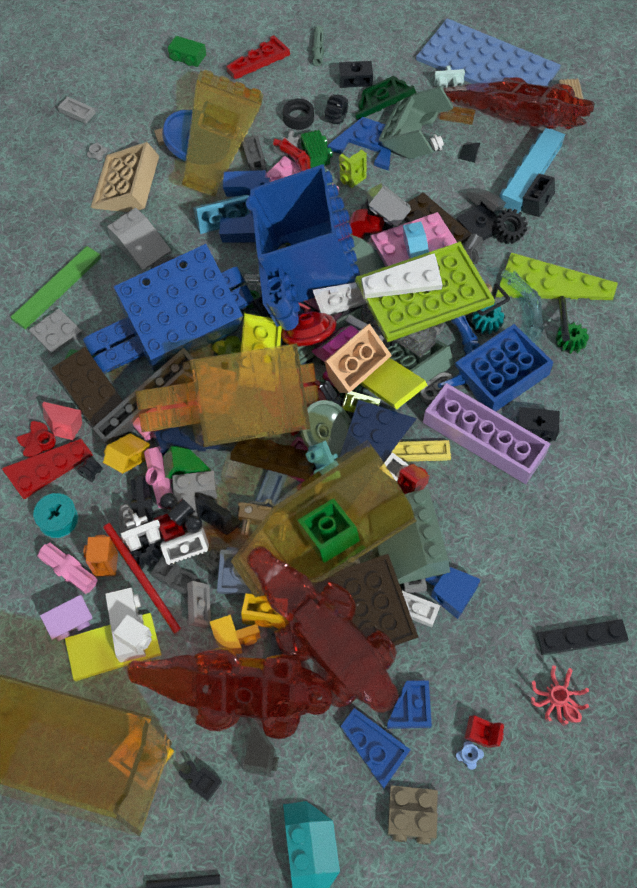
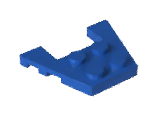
M362 117L328 144V148L330 147L333 152L339 154L343 153L348 143L378 152L379 155L374 161V166L389 170L391 150L384 147L379 141V137L386 124Z

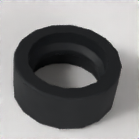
M296 98L288 101L283 106V121L285 125L294 130L310 127L314 122L313 105L305 99ZM295 110H302L307 112L308 115L302 118H294L289 113Z

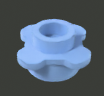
M466 741L463 744V749L457 752L456 759L464 762L468 769L473 770L476 768L478 760L484 757V752L473 745L471 741Z

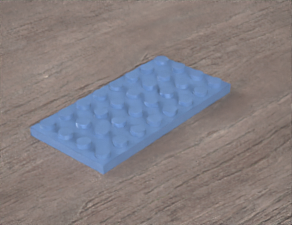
M448 18L416 56L417 61L441 71H445L446 66H450L451 70L464 69V81L530 109L542 95L561 66L539 55H535Z

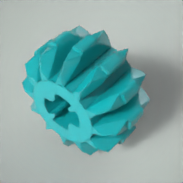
M489 306V307H486V308H483V309H480V310L483 312V311H485L486 309H488V308H490V307H492V306ZM501 307L483 316L479 315L476 311L472 314V323L475 324V330L481 329V334L484 331H487L489 335L492 331L497 333L499 328L503 326L504 313L501 312Z

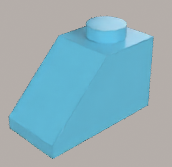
M422 222L403 225L404 244L409 259L428 253L427 238Z

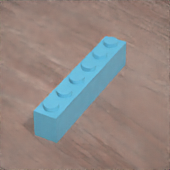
M548 127L545 128L543 133L540 132L538 134L536 143H533L529 149V154H525L522 165L517 166L514 173L515 176L510 177L507 188H503L499 195L506 202L504 208L512 209V211L516 209L517 213L523 208V196L538 173L544 175L562 147L565 134Z

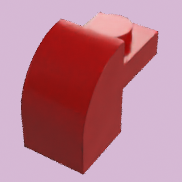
M368 209L356 210L351 214L348 222L352 229L351 235L364 240L365 233L377 234L382 232L385 224L384 217L368 215Z

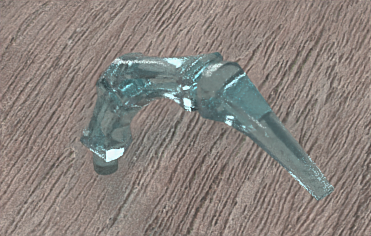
M503 270L501 277L508 279V285L518 290L527 302L531 312V322L526 336L535 343L544 331L541 297L516 271L511 273Z

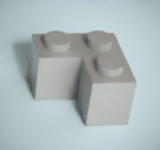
M214 471L173 475V491L177 498V503L183 498L195 510L193 515L198 516L195 498L202 494L208 499H217Z

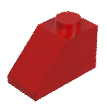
M411 464L399 471L397 489L403 494L423 490L428 484L430 475L422 467Z

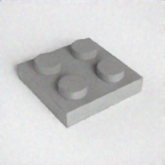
M57 309L29 329V332L52 356L83 334L60 309Z

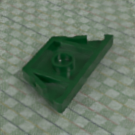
M391 76L363 90L362 98L358 104L359 111L355 113L357 120H360L362 117L379 112L417 92L413 85L408 86L405 81Z

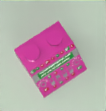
M352 325L340 328L315 347L312 353L325 362L359 331Z

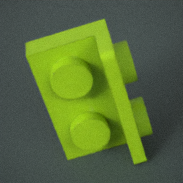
M360 150L350 158L344 154L339 155L340 181L344 185L347 184L350 188H353L367 178V153Z

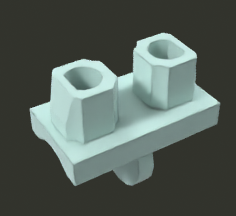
M446 66L445 71H435L434 86H442L445 91L448 85H453L455 90H461L465 76L464 69L451 70L450 66Z

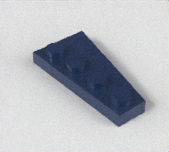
M229 413L154 432V439L160 453H166L171 446L197 450V452L206 451V449L226 451V449L234 448L240 440V436Z

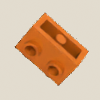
M106 535L88 537L87 545H84V557L95 577L116 576L118 552L111 538Z

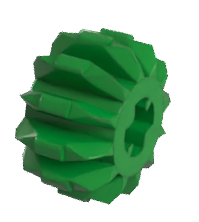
M574 321L571 325L568 323L570 340L566 342L562 340L560 326L555 340L557 341V347L563 346L562 352L569 349L570 354L573 350L579 353L581 349L586 347L589 335L587 334V328H582V323L579 325H575Z

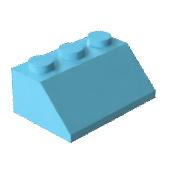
M241 195L193 207L200 234L219 230L220 218H239L250 214L246 206L249 196Z

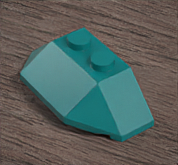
M307 801L283 804L292 888H330L340 873L333 820Z

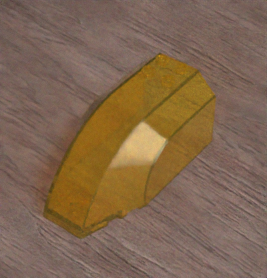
M366 440L279 499L232 558L231 563L255 598L292 587H300L312 582H320L417 521L415 512L379 454L370 442ZM334 498L357 527L360 541L323 563L302 535L298 519Z

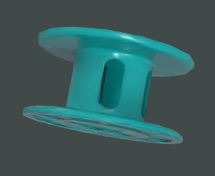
M52 493L44 496L37 502L33 513L35 523L40 527V530L51 538H61L70 534L78 524L79 515L73 501L67 495L61 493Z

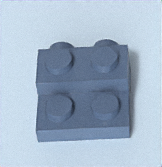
M227 547L226 550H221L217 593L237 595L248 593L261 596L264 553L257 548H248L247 551H241L235 547Z

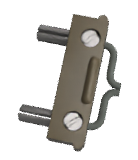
M266 499L265 502L238 503V519L243 523L241 530L243 535L246 524L245 535L249 532L250 524L279 528L278 540H280L281 530L283 529L281 540L283 541L286 529L291 530L296 512L288 510L282 505L273 504L271 499Z

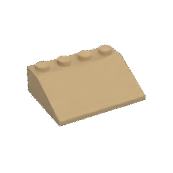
M148 142L106 156L91 208L129 212L134 208L138 210L145 208L159 155Z

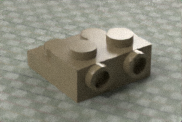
M391 785L387 836H392V841L407 842V838L417 839L416 843L430 845L431 841H435L437 839L438 790Z

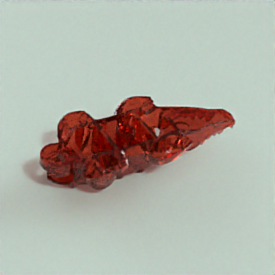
M504 77L503 81L474 83L443 89L452 102H455L456 99L460 102L462 99L464 104L469 102L470 106L475 105L480 109L490 107L492 113L512 119L513 123L529 122L531 126H539L541 124L546 125L548 129H555L558 126L569 130L573 127L586 124V120L581 117L590 116L595 106V103L591 100L575 97V92L570 85L560 83L554 84L551 87L528 84L519 77Z
M264 546L254 548L247 556V563L257 575L272 610L286 622L285 627H280L279 630L274 632L282 652L295 661L312 659L326 675L320 682L318 690L331 705L340 708L348 706L358 699L368 704L371 709L377 712H385L393 708L398 701V691L392 683L387 670L395 662L397 650L391 639L380 630L368 637L364 635L352 621L356 608L354 599L342 586L329 581L327 586L324 587V591L320 593L305 574L277 559ZM314 598L318 599L317 604L313 601ZM293 617H295L298 620V622H294Z
M215 648L199 652L195 656L176 655L171 658L156 659L154 661L133 660L127 667V675L132 683L147 687L177 703L196 708L198 715H196L197 720L195 724L209 731L220 732L235 725L240 717H248L262 722L265 736L274 739H285L295 733L300 723L301 715L306 713L313 715L323 714L330 708L332 702L331 686L319 674L302 667L301 660L292 654H280L267 657L266 659L238 657L229 649ZM205 685H209L207 693H204L202 690Z

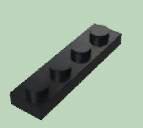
M623 619L537 632L536 634L541 655L624 643L629 640Z

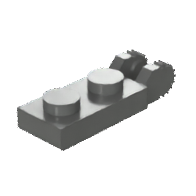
M258 136L242 138L241 143L250 170L256 171L255 166H261V170H266L265 158Z

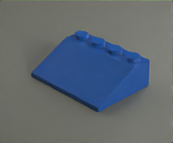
M513 324L455 362V366L478 402L496 412L549 376L554 362Z

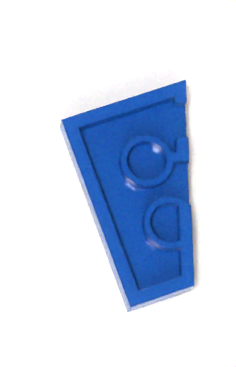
M354 708L341 725V730L384 790L411 749Z

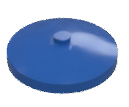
M180 110L168 116L162 130V137L167 148L175 156L191 164H216L226 157L230 148V136L224 125L213 116L201 111Z

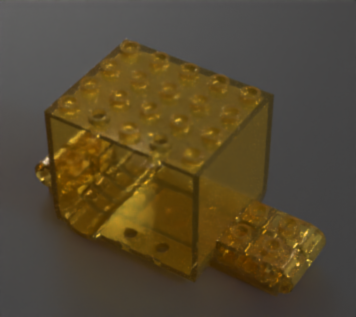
M297 344L189 360L182 363L185 384L135 391L138 410L154 407L156 409L153 412L139 414L142 432L193 424L196 444L203 447L311 429L307 405L319 401L317 385L306 387L303 385V383L316 381L314 363L300 365ZM188 402V406L161 410V406Z

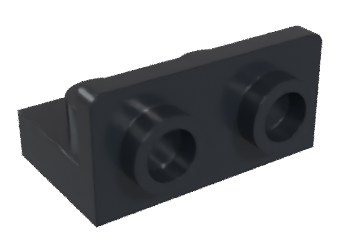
M202 494L195 498L198 517L225 535L230 534L241 525V521L232 516L228 509L219 506L212 499H208Z

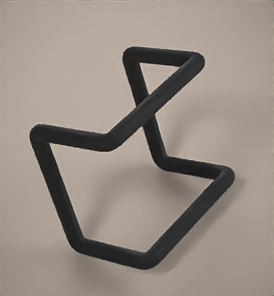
M496 283L494 285L492 296L495 299L498 289L506 299L483 312L481 310L476 311L479 315L483 316L510 301L509 295L499 284ZM466 314L465 318L469 326L475 333H481V329L475 330V326L467 318L468 314Z

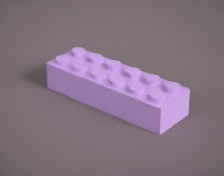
M447 383L424 414V424L524 484H527L550 447L549 442Z

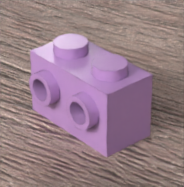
M81 595L40 615L51 639H57L58 642L69 637L71 630L77 628L80 631L90 626L89 621L93 619Z

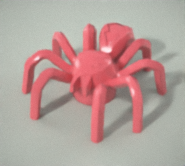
M552 666L550 674L555 687L553 684H550L551 689L547 687L548 692L538 690L536 682L532 681V690L538 695L547 696L548 699L538 703L535 702V698L532 696L531 704L542 707L551 703L545 712L546 722L552 721L549 715L555 706L557 718L561 725L565 726L569 722H581L582 715L578 709L585 710L589 705L581 706L573 701L569 695H584L589 692V689L585 688L580 691L567 690L573 672L571 668L567 670L565 683L561 686L555 676L556 666ZM561 707H563V714L566 720L562 719Z

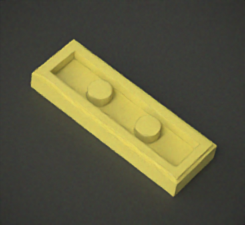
M449 440L400 441L392 451L404 462L451 460Z

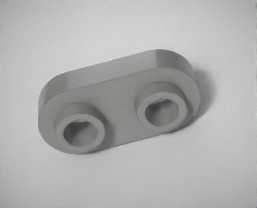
M442 372L427 382V386L420 391L421 400L431 404L442 390V388H438V383L453 378V376ZM431 393L433 396L429 397L426 394Z

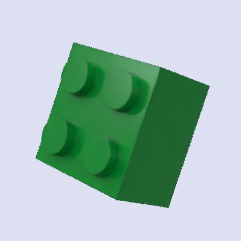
M334 498L298 519L302 535L323 563L360 541L357 527Z

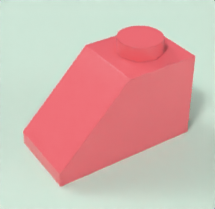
M43 402L44 420L53 435L73 440L82 425L81 410Z

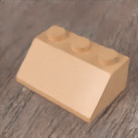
M367 324L325 361L328 377L340 393H350L392 355L371 325Z

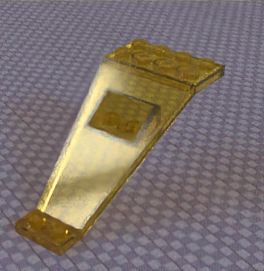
M201 70L194 91L182 185L216 197L224 177V172L228 171L260 110L263 93L256 88L249 89L240 82H231L227 77L215 76L209 70Z

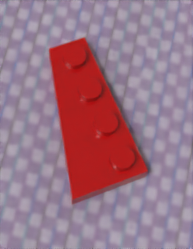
M273 35L270 37L269 42H262L259 44L260 47L258 49L250 50L246 57L241 56L227 65V72L234 79L241 78L246 74L284 59L290 55V49Z
M79 439L1 469L24 500L84 462L86 457H92L93 454L83 440Z

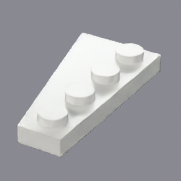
M435 253L363 277L361 280L365 299L440 290L443 285Z
M356 282L313 290L321 313L331 316L366 304Z

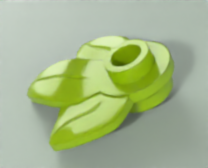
M228 336L226 341L221 340L214 343L211 348L218 354L214 363L227 364L232 352L240 354V338Z

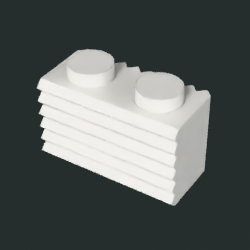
M203 528L195 533L188 532L170 541H163L161 544V549L168 565L170 563L174 564L175 561H182L183 558H190L191 555L203 554L209 548Z

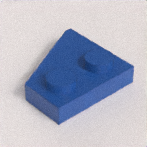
M406 681L388 720L387 729L431 728L429 681Z

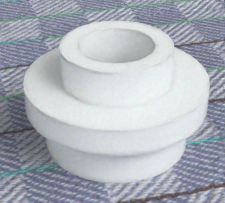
M434 134L430 138L433 149L441 151L444 145L441 136L437 137Z

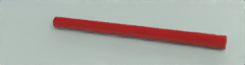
M111 523L106 524L103 529L111 538L113 544L173 633L175 634L180 631L181 627Z

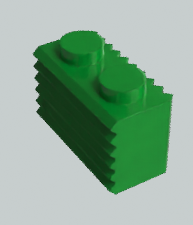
M175 35L174 40L168 46L169 58L173 61L186 63L189 66L198 67L206 56L205 44Z
M319 129L314 132L302 133L301 147L310 158V167L313 168L322 164L324 166L329 165L330 158L333 155L331 148H327L326 136H322Z

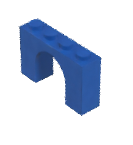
M266 170L224 172L223 189L226 197L250 196V190L254 189L257 182L260 180H269L271 182V178L267 177ZM251 213L239 218H220L219 235L222 242H256L254 221Z

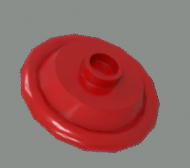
M302 313L298 315L299 321L297 326L292 330L282 329L281 337L285 343L291 346L313 345L330 337L336 330L337 322L333 316L326 313Z

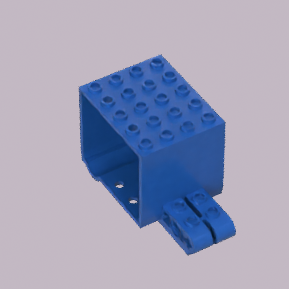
M324 164L272 182L260 180L255 184L254 189L250 190L251 195L246 201V206L254 221L263 304L268 313L271 314V318L276 326H281L284 330H292L297 326L299 321L298 312L300 311L298 302L315 298L313 290L355 283V277L360 275L358 265L355 264L357 256L355 251L352 250L355 247L353 238L350 236L352 229L350 223L347 222L350 220L347 209H343L345 208L342 197L338 198V188L336 184H332L331 172L326 171ZM284 243L291 244V246L278 250L279 246Z
M204 244L114 286L117 301L126 318L88 335L83 341L91 356L96 355L93 359L104 374L143 356L147 358L152 370L155 371L166 364L182 348L191 354L235 333L239 329L243 317L240 310L255 300L248 286H242L245 281L238 267H233L221 273L207 244ZM185 262L187 267L181 268L179 264ZM148 279L150 284L148 286L143 285V280Z

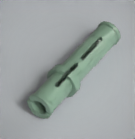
M322 26L314 28L312 55L315 66H321V63H323L324 29Z

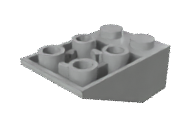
M382 183L367 191L369 209L376 215L380 213L384 216L383 220L391 226L394 224L398 227L411 210L407 202Z

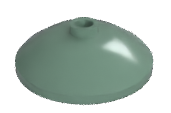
M320 400L309 405L304 411L300 423L301 435L305 445L308 448L326 441L331 454L337 453L339 458L351 419L340 405L332 401Z

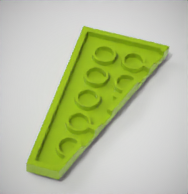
M511 253L500 283L501 288L512 298L558 299L560 296L571 299L589 298L590 300H613L618 285L617 282ZM498 290L496 297L502 298L503 295Z

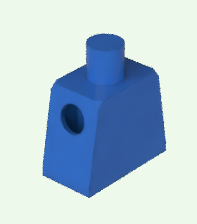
M450 567V573L443 574L442 576L428 577L425 580L435 586L431 597L458 619L478 588L481 579Z

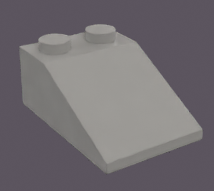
M134 208L107 226L110 240L143 271L172 252L149 220L137 208Z

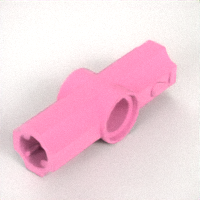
M154 447L144 452L148 468L145 478L146 482L153 487L158 508H163L160 504V499L165 493L173 494L171 488L173 479L165 478L163 455L158 447Z
M50 542L44 544L37 555L38 558L50 566L59 577L62 576L65 582L68 583L69 581L84 594L89 593L96 586L97 578L85 570L79 561L70 554L66 555Z

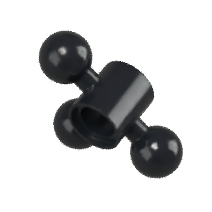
M165 493L160 499L161 506L169 510L167 515L179 527L182 525L184 530L192 533L198 532L201 529V519L193 515L195 510L183 498L177 503V498L174 494Z

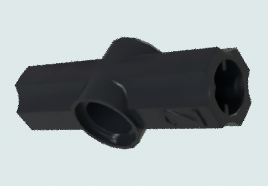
M136 476L131 479L132 500H130V505L133 513H136L138 518L147 517L148 522L141 524L144 525L153 521V500L150 496V485L146 482V478Z

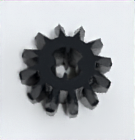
M339 94L331 95L325 106V119L332 124L343 123L348 112V99Z
M145 534L144 537H138L141 548L134 551L129 550L142 570L145 564L151 569V562L158 563L157 557H161L163 554L160 550L161 543L149 544Z

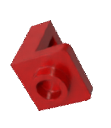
M475 715L469 716L465 739L487 748L499 747L504 737V724L500 722L491 723Z

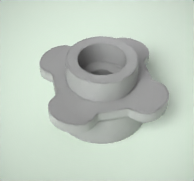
M94 143L89 147L90 152L87 153V156L98 161L102 160L103 155L107 153V149L99 143Z

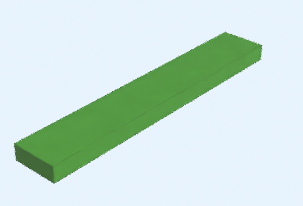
M86 246L11 316L12 321L26 330L101 259V255Z

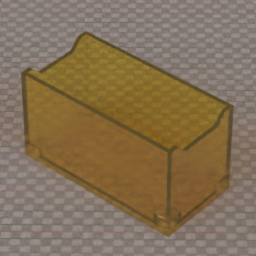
M0 674V795L140 837L172 745L171 740L154 718Z

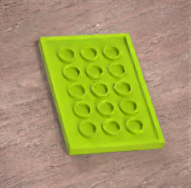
M461 242L355 277V282L364 298L361 284L363 277L435 253L443 284L442 289L365 299L387 342L494 305L495 299Z

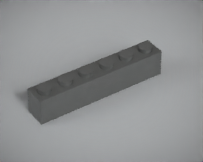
M182 348L93 427L94 431L106 444H111L126 436L134 429L133 422L140 415L168 399L202 368Z

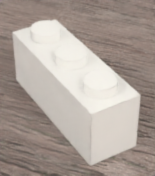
M132 588L106 593L115 655L119 663L145 657V649H142L138 654L119 642L113 634L126 615L144 625L142 614L138 615L137 608L141 607L139 595L134 594Z

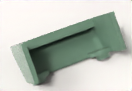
M442 86L415 93L398 101L379 137L381 144L408 159L433 153V149L421 132V128L425 124H432L436 120L438 113L453 109V105Z

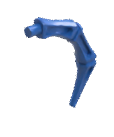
M465 315L452 319L451 322L461 334L462 345H464L463 350L466 356L479 347L480 344L477 343L478 338L472 332ZM459 372L455 377L438 383L437 386L438 388H443L447 383L454 387L466 384V381Z

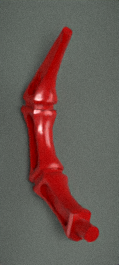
M283 138V140L274 139L273 145L279 147L282 153L290 155L298 164L300 172L311 168L310 158L305 151L294 146L286 138Z

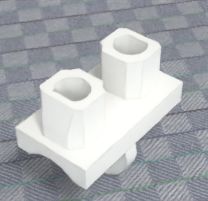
M134 513L131 514L133 521L127 522L126 526L127 529L136 528L121 533L123 543L126 542L129 550L134 551L141 548L138 537L146 534L149 544L160 541V524L158 520L141 525L148 522L147 517L138 518L137 514Z

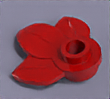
M37 421L31 422L30 433L17 437L19 444L25 448L23 456L33 457L39 455L42 451H48L56 444V438L52 433L48 432V427L44 423Z

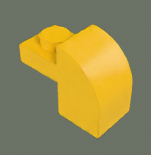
M231 615L210 621L217 645L229 654H241V644L249 646L261 638L257 624L235 630Z

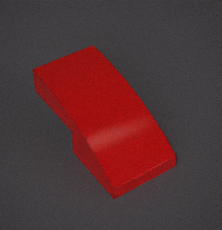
M167 514L153 518L154 521H159V533L165 542L185 535L182 525L179 527Z

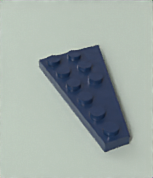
M358 400L336 465L340 475L331 479L323 504L334 498L346 513L417 418Z

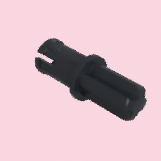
M328 380L321 382L319 388L325 398L342 406L340 394L335 392Z

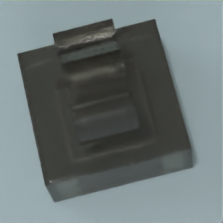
M214 549L209 552L208 556L200 553L196 558L197 565L215 577L219 572L218 562L220 561V553Z

